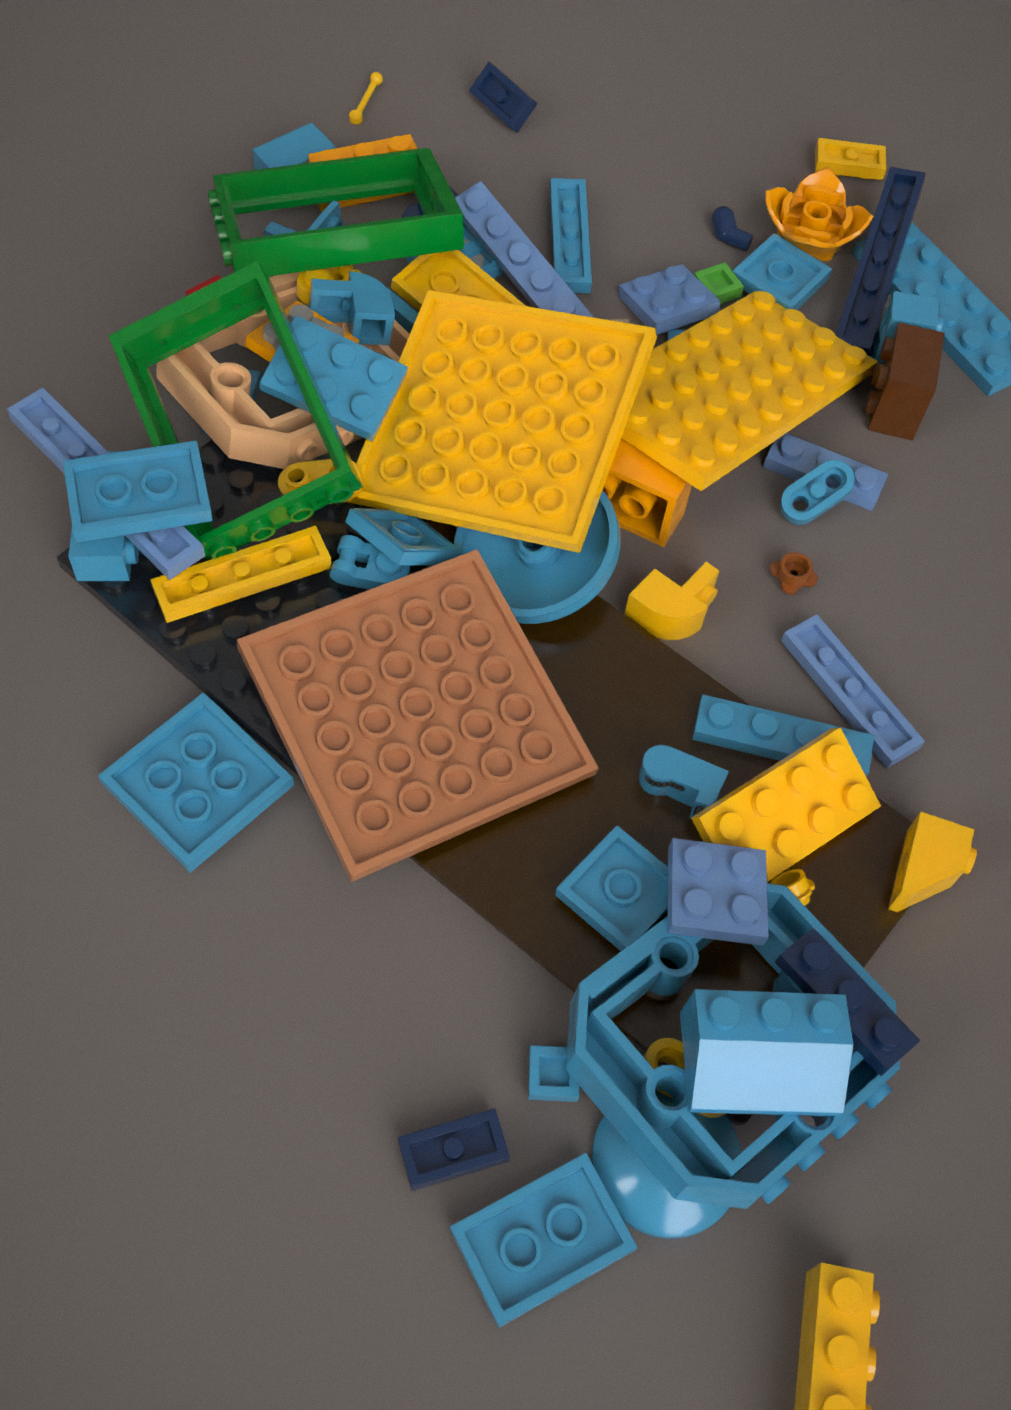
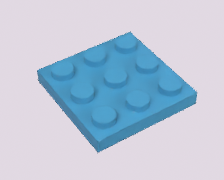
M204 692L98 775L100 783L189 873L195 870L294 786L293 777Z

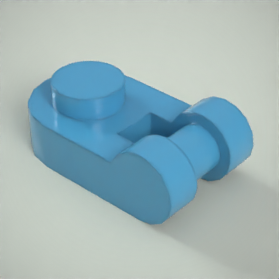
M344 535L340 538L337 553L340 555L339 559L333 562L329 574L330 578L339 584L370 590L410 575V565H397L373 544L364 543L356 536ZM355 561L367 563L366 568L357 567Z

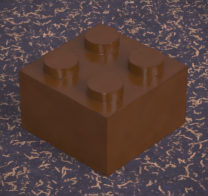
M899 322L893 338L886 336L880 354V360H883L882 364H875L869 385L875 386V391H870L864 411V413L870 414L869 431L913 441L936 391L944 332Z

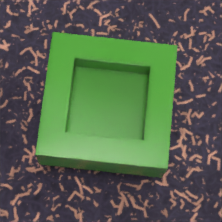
M726 262L694 273V276L720 300V304L742 296L744 286Z

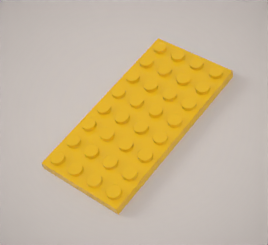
M754 291L652 350L621 438L698 490L703 491L872 375L874 366L878 361L868 356L862 348L852 346L838 338L832 330L820 327L808 320L802 312L795 309H786L775 302L776 299L772 294L764 291Z

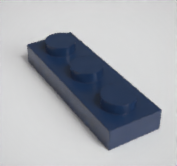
M814 927L776 959L775 963L789 976L803 993L846 995L853 1048L864 1057L865 1061L880 1076L886 1073L921 1041Z

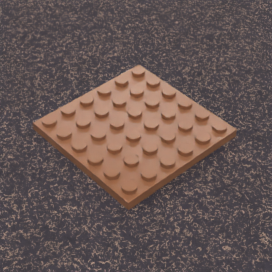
M477 549L237 639V648L350 882L594 776L599 769Z

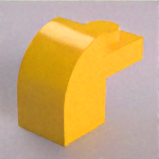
M706 561L680 587L654 568L629 594L624 615L656 638L680 640L690 637L701 629L708 606L717 595L718 589L715 588V583L719 570Z

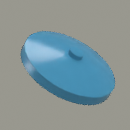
M602 490L580 553L463 527H457L454 545L460 549L461 555L476 549L479 551L518 623L538 624L568 616L597 596L610 579L616 567L621 547V533L612 503Z

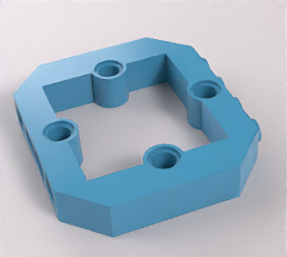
M767 883L769 938L763 946L754 944L752 946L779 974L774 980L773 992L803 993L789 976L778 967L775 961L781 953L814 927L897 1015L895 1000L786 886ZM667 916L579 983L570 1001L566 1070L675 1200L748 1209L757 1199L762 1197L769 1205L791 1184L785 1177V1174L791 1168L797 1165L803 1172L806 1171L826 1152L819 1144L826 1136L831 1133L838 1141L860 1121L853 1112L861 1104L865 1103L872 1110L893 1091L886 1082L900 1070V1060L880 1076L865 1061L864 1057L853 1048L844 1113L841 1116H811L815 1126H811L805 1123L800 1115H775L774 1124L732 1161L694 1115L689 1112L685 1070L675 1065H662L653 1069L612 1021V1019L649 990L662 996L674 995L680 992L697 967L699 960L698 952L714 940L668 933ZM660 958L671 960L678 969L666 967ZM655 1090H663L669 1093L674 1099L675 1106L669 1107L662 1104L658 1100Z

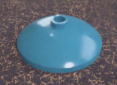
M655 1090L656 1096L662 1104L669 1107L675 1106L672 1098ZM692 1113L732 1161L741 1153L736 1132L725 1115L709 1118L698 1113ZM605 1115L603 1116L593 1140L592 1164L625 1224L652 1237L663 1239L685 1238L708 1229L730 1208L727 1206L675 1200Z

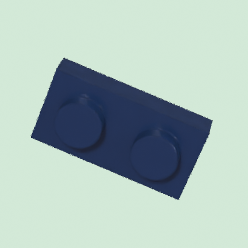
M491 62L487 63L469 90L517 133L538 104Z
M495 1108L398 1137V1145L411 1192L501 1165L510 1160Z

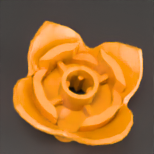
M829 167L808 175L800 182L793 194L782 187L772 188L765 192L767 210L777 227V235L820 261L832 260L835 252L840 250L844 244L860 236L874 218L862 206H846L845 188Z

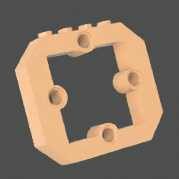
M300 272L269 277L283 309H286L297 300L308 307V304L301 301L296 295L297 276ZM265 309L157 363L156 378L228 458L285 469L291 464L312 461L316 457L328 453L311 413L298 408L270 419L250 397V372L242 365L226 362L219 364L210 354V352L235 343L245 347L246 335L269 320ZM394 319L390 345H360L398 362L410 334ZM332 322L349 333L348 323ZM336 425L345 446L363 438Z

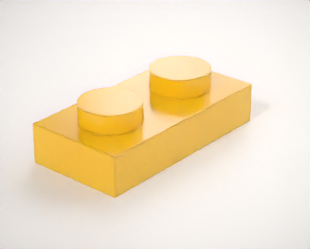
M818 138L815 148V172L829 167L835 175L883 180L886 172V146Z

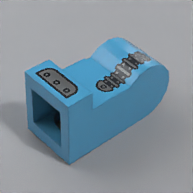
M657 745L648 749L644 754L638 779L641 787L647 793L655 796L667 795L693 807L689 817L691 819V817L718 800L729 771L670 746Z

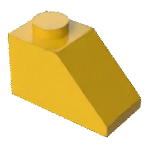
M920 811L906 833L888 909L899 912L952 887L963 873L968 875L973 868L977 855V849L971 847L975 829Z

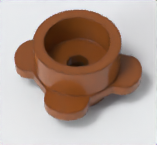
M797 552L786 554L781 562H772L769 569L770 574L776 576L782 584L781 590L789 595L796 594L797 590L802 587H813L818 581V575L813 572L811 560L806 555Z

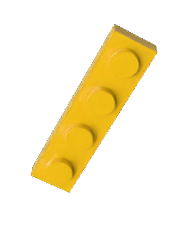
M313 526L218 557L214 560L211 559L190 566L171 580L165 575L150 580L166 623L331 569L332 561L317 527Z

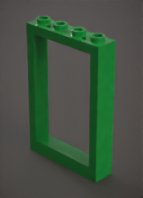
M430 148L212 175L214 190H208L211 212L218 233L220 248H222L225 267L232 266L234 272L256 261H259L268 276L464 249L463 213ZM414 191L424 215L248 239L241 238L235 216L237 214L332 202V200L343 201Z
M259 261L108 335L152 446L177 444L179 441L148 367L265 309L336 470L214 529L211 521L185 525V528L204 546V558L206 560H214L221 556L235 553L238 548L252 541L268 539L275 533V530L291 522L304 521L310 518L314 511L330 503L343 502L350 498L354 491L363 488L275 288Z

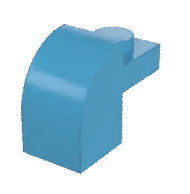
M349 271L348 281L311 279L308 304L310 309L331 322L348 323L349 333L359 339V344L390 345L395 312L392 296L380 281L369 275Z

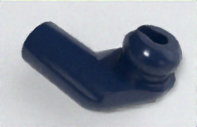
M720 206L715 209L711 221L716 238L721 242L747 251L753 240V234L737 228L734 212L729 207Z

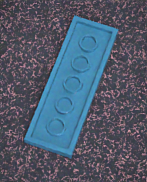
M912 222L889 294L892 296L893 291L939 298L938 315L944 317L941 331L944 332L942 349L987 396L1010 386L1011 321ZM867 238L854 244L851 254L858 261H860Z

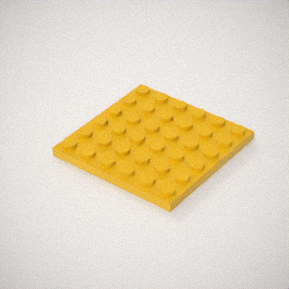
M428 290L398 361L408 367L407 375L373 442L366 439L356 463L363 478V488L358 496L348 502L376 509L393 510L399 514L580 553L656 342L655 328Z

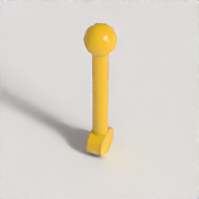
M373 72L370 75V84L358 107L349 112L350 123L354 125L362 123V112L376 86H379L383 81L381 73Z

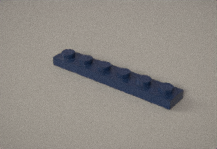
M890 167L836 331L838 338L852 346L862 348L868 356L871 353L925 181V172Z

